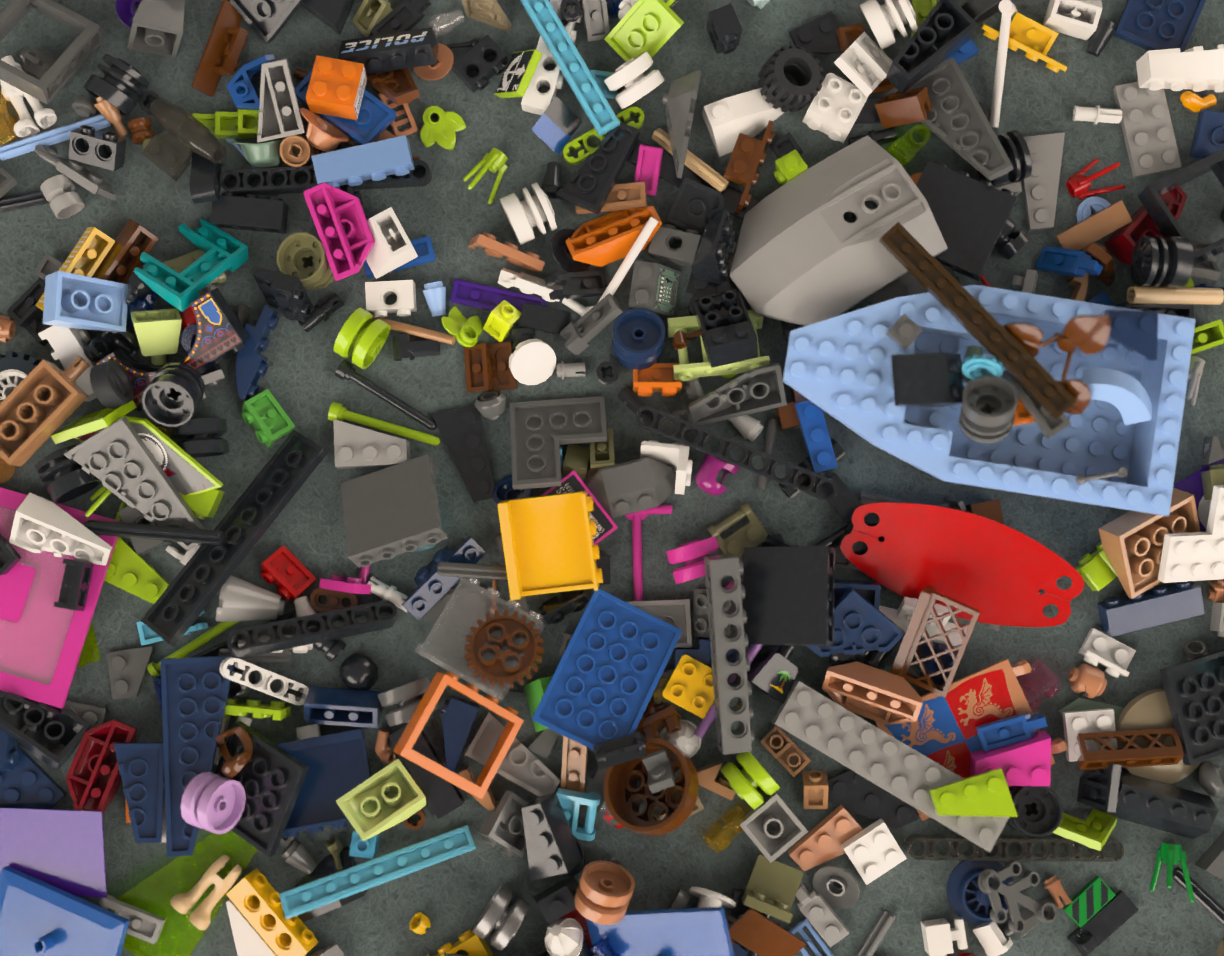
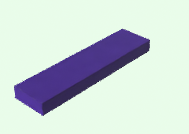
M459 279L454 281L450 298L451 303L492 311L503 300H506L521 313L523 303L546 307L547 303L541 297Z

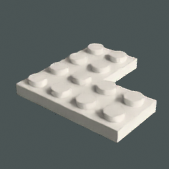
M1214 485L1206 532L1165 534L1158 574L1159 581L1171 583L1224 579V485Z

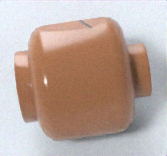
M1082 663L1077 668L1073 667L1068 674L1070 688L1087 698L1102 695L1107 685L1104 672L1087 663Z

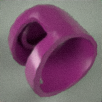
M706 454L695 476V482L702 491L710 495L719 496L727 489L722 485L725 476L728 473L736 475L739 467ZM721 469H725L720 483H718L716 477Z

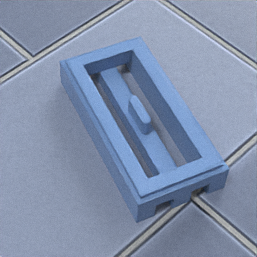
M806 917L787 930L793 935L798 931L814 954L822 956L802 929L806 925L828 956H834ZM804 947L800 950L804 956H810Z

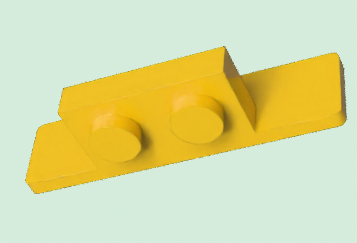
M1016 12L1010 23L1008 48L1017 51L1018 48L1026 51L1025 57L1035 62L1039 59L1047 62L1045 67L1056 73L1060 69L1066 71L1068 68L1066 65L1047 56L1059 33ZM983 23L981 29L985 30L983 35L996 41L1000 31Z

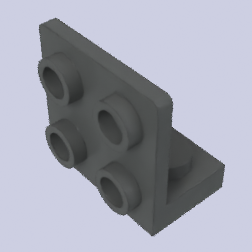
M694 589L692 636L710 638L706 589ZM727 600L722 606L723 611L731 608L732 601ZM733 624L725 627L724 635L732 633Z

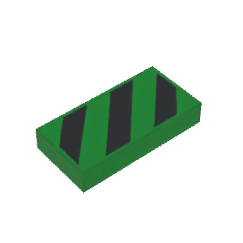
M1096 876L1071 899L1072 902L1065 905L1062 909L1081 928L1115 894L1099 876Z

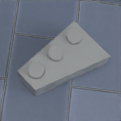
M333 419L335 467L340 469L387 467L411 460L409 441Z

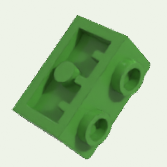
M269 389L243 403L241 409L242 418L248 425H252L257 439L262 444L265 443L268 448L273 445L274 441L295 429V425Z

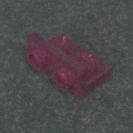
M1040 659L1031 665V672L1016 677L1032 713L1040 708L1042 700L1046 697L1048 699L1052 698L1060 690L1058 688L1060 686V679Z

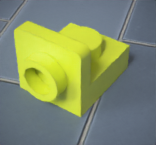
M503 300L491 311L483 330L502 343L522 313L506 300Z

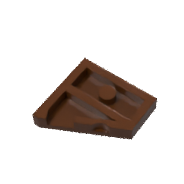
M1093 242L1080 251L1093 257L1092 260L1098 261L1103 266L1100 275L1095 276L1109 287L1115 280L1113 258L1108 254V250L1104 246Z

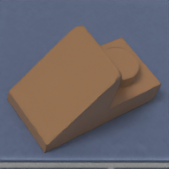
M721 760L696 769L700 786L733 800L736 792L728 784L729 781L722 777H719V780L715 779L722 765Z

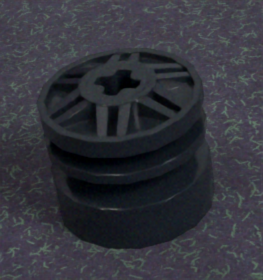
M105 53L102 60L110 68L99 63L97 68L105 75L104 78L92 74L84 85V89L96 98L102 97L117 107L122 115L128 117L136 106L135 101L128 95L131 92L142 96L143 92L135 85L137 84L146 89L150 83L136 68L122 59Z
M1011 130L1007 134H1000L997 138L1007 154L1013 170L992 181L977 170L979 179L990 182L994 188L1006 185L1008 180L1014 183L1019 179H1026L1032 172L1030 151L1022 134L1018 130Z
M1141 236L1134 246L1131 258V274L1134 283L1138 287H1158L1161 285L1163 288H1183L1188 283L1193 269L1194 253L1191 241L1187 237H1166L1164 239L1162 236Z
M183 363L166 364L156 372L152 381L145 389L142 397L143 408L151 419L161 425L169 427L183 425L193 416L205 392L204 380L189 365Z
M77 445L56 450L38 461L35 465L37 473L42 474L40 476L42 482L53 481L46 489L55 504L76 499L101 484V480L92 473L88 474L81 469L83 466L74 459L70 460L63 455Z
M1012 786L1009 788L1018 817H1009L1006 822L1012 829L1029 836L1043 837L1051 834L1059 827L1063 818V807L1059 797L1052 789L1045 786ZM1026 804H1030L1031 813L1027 812Z

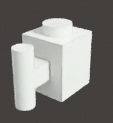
M962 917L954 918L955 928H950V924L945 918L921 921L924 948L929 956H947V954L954 953L952 941L957 940L958 949L968 948L964 919Z

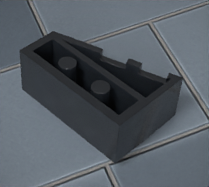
M556 792L537 797L521 808L531 881L568 873L583 861Z

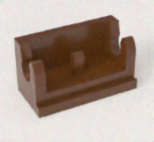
M927 86L906 90L903 94L900 92L888 94L879 100L875 107L883 129L926 120V112L932 110Z

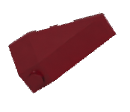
M1180 186L1160 195L1175 220L1180 218L1187 195ZM1143 205L1130 216L1132 222L1117 229L1104 243L1120 262L1131 265L1134 246L1141 236L1163 237Z

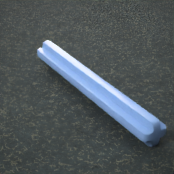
M102 114L2 145L0 146V159L4 161L35 151V146L38 144L50 146L69 140L70 132L80 128L81 125L92 126L97 131L109 127L111 124Z

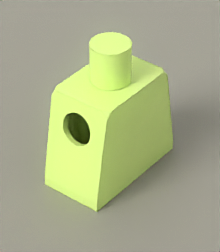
M178 309L131 312L142 356H151V362L154 365L165 364L166 354H175L178 351L182 324Z

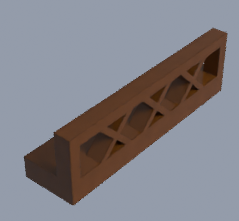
M1175 728L1078 733L1077 735L1081 753L1077 761L1079 770L1106 769L1111 763L1120 764L1121 768L1177 765L1184 756L1179 734ZM1171 735L1174 746L1166 747L1157 740L1160 736ZM1136 737H1143L1151 744L1148 748H1140L1133 741ZM1118 738L1126 746L1122 750H1116L1108 743L1111 739ZM1085 740H1094L1101 745V748L1098 751L1087 752Z

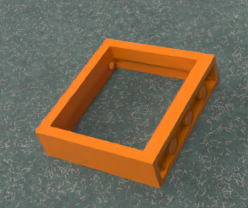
M449 671L446 674L436 672L393 752L482 800L524 720L517 716L519 712L509 706L502 708L497 705L499 700L488 694L485 697L478 694L480 689L469 683H466L465 686L459 683V677ZM446 685L508 720L475 784L412 750Z

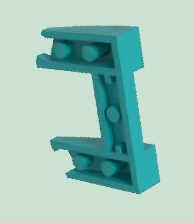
M199 219L201 228L191 230L187 228L185 223L178 226L179 232L200 250L206 252L182 272L174 271L146 252L140 255V260L145 263L143 269L137 267L134 269L135 274L154 292L182 312L191 306L190 303L199 298L200 290L228 269L234 272L249 260L247 245L204 219Z

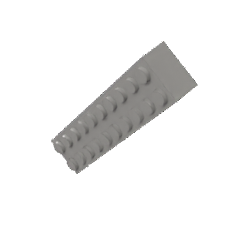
M800 681L794 682L786 700L772 721L773 724L988 852H991L1009 817L937 815L929 790L962 780L963 778Z

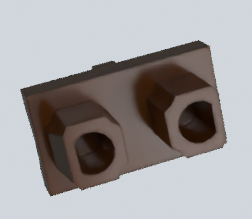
M653 700L648 703L649 710L644 711V719L640 720L636 728L645 738L661 739L658 729L665 726L669 734L680 731L681 724L679 718L682 716L674 705L666 708L663 702L656 706Z

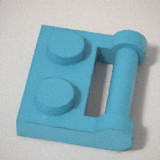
M558 788L557 796L573 835L580 840H594L596 833L594 824L597 806L601 800L600 794L596 792L582 793ZM580 804L587 805L585 826L583 828L577 827Z

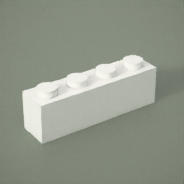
M1224 44L1218 45L1217 48L1211 50H1203V46L1193 47L1184 52H1180V48L1150 50L1136 61L1139 88H1149L1152 91L1160 89H1171L1172 91L1193 89L1194 92L1204 90L1224 92Z

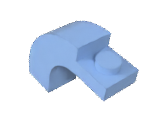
M1083 369V378L1077 380L1082 381L1088 386L1091 392V400H1103L1116 406L1122 415L1125 425L1151 420L1150 398L1144 387L1136 379L1113 369Z

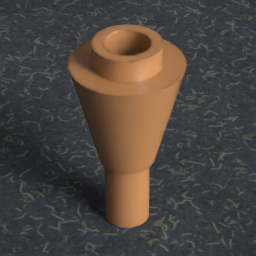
M100 96L95 98L97 103L94 106L114 126L118 136L123 137L127 135L128 132L121 121L119 109Z

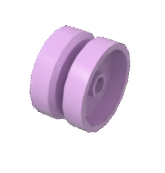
M211 772L200 773L192 779L184 791L181 801L182 817L186 823L215 834L227 833L234 828L244 811L246 801L245 789L240 782Z

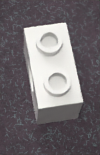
M413 280L365 282L366 311L373 314V317L385 318L387 313H397V316L406 317L411 316V312H417L416 284ZM389 295H397V300L394 304H386V298Z

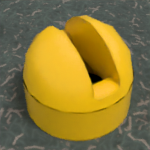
M421 912L416 913L409 924L410 930L417 934H425L427 927H431L430 919Z

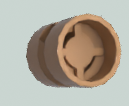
M302 133L285 138L280 144L279 151L282 160L286 164L298 167L312 159L315 147L310 145L306 134Z

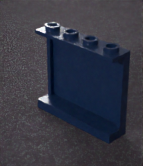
M364 729L276 744L309 767L284 830V838L299 836L298 831L308 829V834L323 831V826L332 825L333 829L347 827L349 820L336 803V800L371 777Z

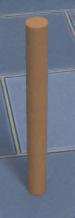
M373 317V321L379 318L389 324L391 330L454 345L456 341L454 335L390 319Z

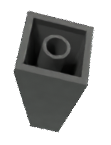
M142 0L133 18L127 49L176 59L183 34L185 0Z

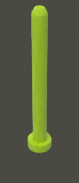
M240 621L221 622L166 658H183ZM160 661L158 663L151 662L147 665V669L153 678L157 679L161 676Z

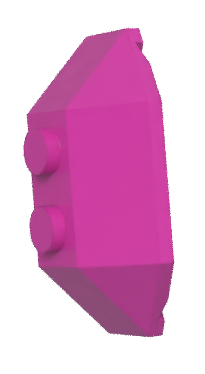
M325 182L303 191L335 281L358 273L375 243L359 198Z

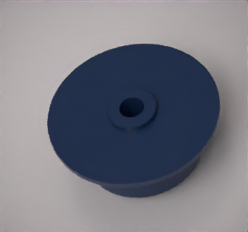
M983 856L971 857L959 863L951 872L947 883V897L953 911L971 924L981 925L992 921L990 918L992 905L988 894L980 890L978 877L985 869H992L997 872L1005 867L998 861ZM1010 876L1003 880L1002 883L1007 886L1012 884V877ZM998 893L1002 908L1008 912L1004 896Z

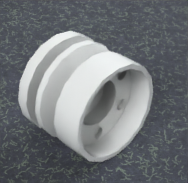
M867 0L860 4L862 12L881 50L896 42L893 31L898 29L903 37L908 36L904 25L907 23L912 32L918 29L916 14L909 0H884L885 3L881 6L877 0Z
M537 182L531 184L534 196H531L525 187L522 189L525 199L523 201H520L515 193L500 199L520 245L535 239L533 227L535 226L538 227L543 235L546 234L544 222H547L552 231L557 229L552 205L546 193L539 187Z

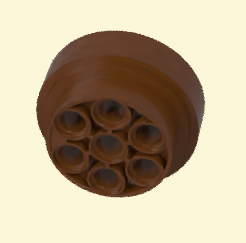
M642 738L645 741L647 755L664 749L674 767V776L678 770L681 771L679 778L675 780V786L662 790L659 796H657V792L651 793L648 787V771L643 763V757L607 768L603 787L604 799L612 817L623 827L646 836H660L677 829L690 816L698 797V775L689 756L678 747L659 738ZM642 778V784L637 788V782ZM683 794L682 800L678 804V797ZM644 802V803H645V807H644L643 811L640 812V811H639L640 805ZM665 810L666 815L664 819L660 820V814Z

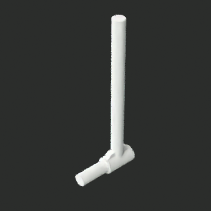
M1002 0L999 3V10L1002 12L990 114V125L992 128H999L1011 17H1014L1015 13L1018 12L1010 0Z
M652 216L649 218L598 302L609 293L614 295L659 221ZM566 297L562 301L564 305L580 314V317H583L594 307H585L574 299H566Z

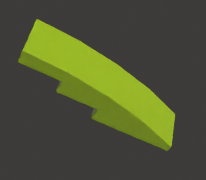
M238 109V112L215 111V114L192 113L193 139L257 138L259 110Z

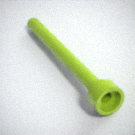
M332 402L328 412V420L331 421L333 419L338 421L345 419L434 446L440 443V438L437 436L348 411L346 407H343V404Z

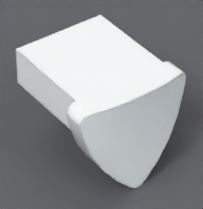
M989 921L976 926L972 930L983 946L987 956L1001 955L1013 945L1011 938L1003 935L996 922Z

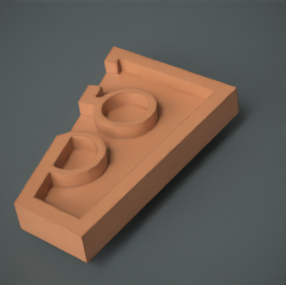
M483 232V235L478 234L472 237L467 246L474 250L477 246L482 247L487 255L502 258V256H506L507 262L536 273L542 271L545 262L539 260V255L529 251L525 254L517 250L518 246L509 242L502 244L496 241L495 236Z
M841 804L787 852L800 868L806 871L845 854L846 852L841 844L864 830V828Z

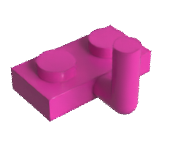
M370 566L360 567L359 578L347 577V581L343 575L331 574L330 579L320 578L319 588L355 594H370L371 584H367Z

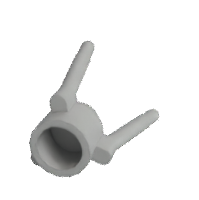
M1191 356L1188 373V379H1191L1187 399H1191L1192 406L1196 403L1200 379L1205 365V360L1196 356Z

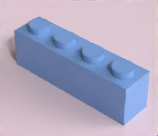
M406 135L312 156L317 184L325 182L338 189L340 188L339 186L347 184L349 186L361 185L363 181L369 179L380 181L385 179L387 175H406L410 173V170L415 169Z

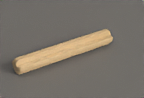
M658 128L654 131L652 140L673 156L669 134ZM687 149L684 165L717 191L722 192L725 190L729 183L728 180Z

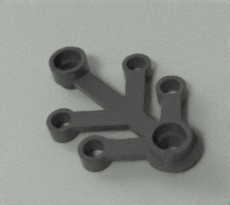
M1008 861L1005 864V868L997 872L992 869H985L978 877V886L983 893L988 894L992 905L990 911L991 920L997 923H1004L1007 920V912L1002 908L998 893L1004 896L1011 917L1008 926L1012 932L1022 933L1026 928V923L1021 918L1017 903L1033 911L1039 921L1053 922L1057 917V909L1053 903H1038L1020 893V891L1030 886H1037L1039 884L1040 876L1037 872L1026 871L1023 874V878L1008 886L1002 883L1003 880L1010 876H1019L1022 872V866L1019 862Z

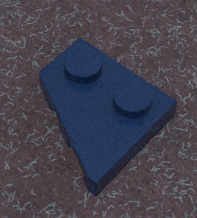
M1104 311V314H1108L1110 317L1109 340L1119 342L1126 349L1136 351L1145 356V359L1149 361L1157 360L1158 311Z

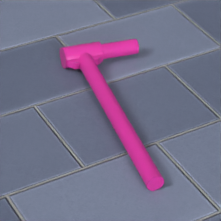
M672 504L660 505L625 515L629 520H632L633 601H643L641 520H644L648 514H672Z

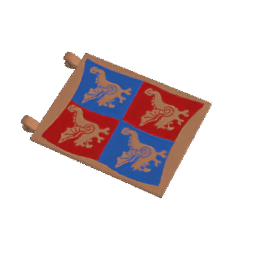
M1006 658L952 682L945 698L934 692L920 696L924 701L916 722L908 721L894 725L875 722L882 731L961 778L970 777V753L982 750L975 726L1029 712L1033 716L1032 710L1016 676L1031 672L1032 668L1026 660H1021L1011 666ZM1060 737L1051 741V765L1056 763L1052 754L1061 753L1068 749L1066 742ZM917 810L922 821L930 818L926 814Z

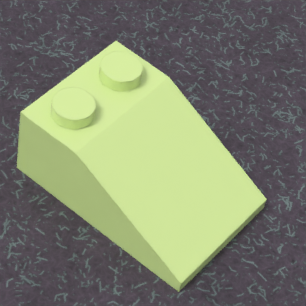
M396 759L337 799L336 803L362 841H365L408 819L425 807L426 797L400 760Z

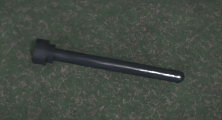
M343 360L338 366L335 376L341 380H352L428 429H436L437 424L435 421L355 372L356 369L353 368V364L347 360Z

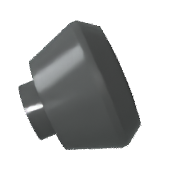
M499 390L488 391L480 394L476 398L474 405L483 417L495 420L500 418L505 411L506 395Z

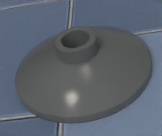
M826 865L819 868L813 877L814 891L816 893L819 892L830 907L847 909L858 901L860 887L856 878L848 870L836 865Z

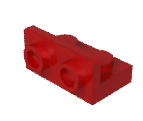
M284 545L267 558L260 567L261 577L268 584L272 583L278 589V594L284 600H289L291 603H294V600L317 579Z

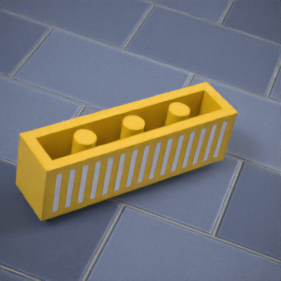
M88 227L59 271L92 277L115 243V240L95 227ZM45 292L35 305L41 310L44 309Z

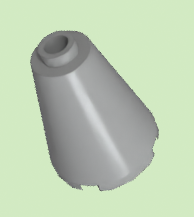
M231 575L221 587L216 621L277 619V615L283 614L285 601H281V595Z

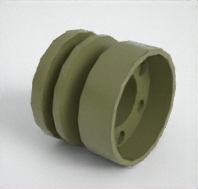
M295 233L288 236L280 244L276 262L282 274L300 278L304 288L308 290L323 289L334 281V276L320 239L308 233Z

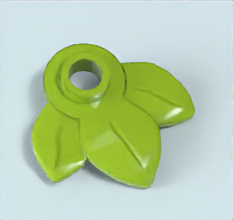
M430 106L423 114L424 125L420 131V138L426 148L437 142L441 147L453 150L456 142L455 132L465 129L466 125L457 113L444 112L438 106ZM431 114H437L439 116V121H431Z
M454 306L450 310L448 317L444 316L441 318L444 328L454 335L461 345L473 347L477 343V338L483 330L478 316L466 319L458 308Z

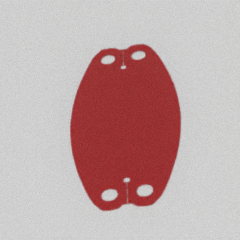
M883 502L859 506L852 515L853 530L850 534L845 535L840 546L844 556L854 566L898 595L919 599L922 590L927 585L937 588L936 592L980 610L981 613L977 622L1017 627H1050L1063 624L1070 617L1071 608L1069 604L1072 598L1078 596L1085 585L1083 578L1074 567L1027 535L983 516L934 505ZM871 512L876 513L880 518L879 523L873 527L866 525L864 522L865 515ZM883 536L885 540L880 542L878 538ZM858 541L866 543L868 547L867 552L863 555L855 554L852 550L854 543ZM1061 576L1070 577L1072 580L1071 587L1066 590L1059 589L1056 585L1058 578ZM1040 589L1045 590L1044 594H1039L1038 592ZM936 600L935 604L947 607L946 603ZM1054 604L1058 607L1059 611L1055 617L1048 618L1043 614V608L1046 605ZM967 612L956 613L958 618L972 620L973 615Z

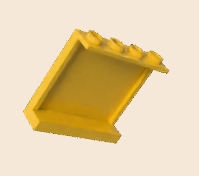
M587 491L505 500L497 504L511 600H519L522 596L594 588V591L598 590L599 583H603L602 569H597L596 559H600L598 544L594 545L593 535H597L595 520L591 521L590 511L594 510L592 496L588 497Z

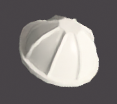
M679 719L681 724L680 731L669 734L665 727L660 732L662 740L678 747L691 758L698 752L702 739L694 734L697 729L695 724L688 720Z
M566 917L557 919L547 927L544 942L548 953L551 956H578L583 944V929L580 923L573 918Z

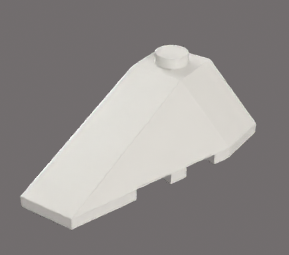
M32 493L27 495L16 511L9 543L34 553H41L43 550L53 552L54 556L61 558L65 554L74 556L78 561L105 566L108 563L112 549L109 544L55 503Z

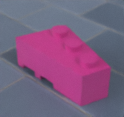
M1043 730L1031 736L1032 739L986 752L983 749L970 753V777L1002 768L1007 786H1050L1051 737Z

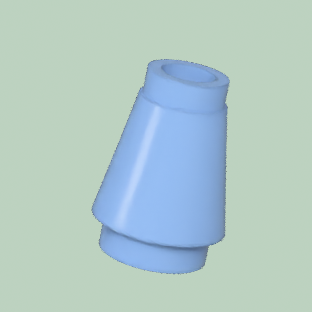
M443 282L424 284L425 290H423L432 317L446 315V287H443Z

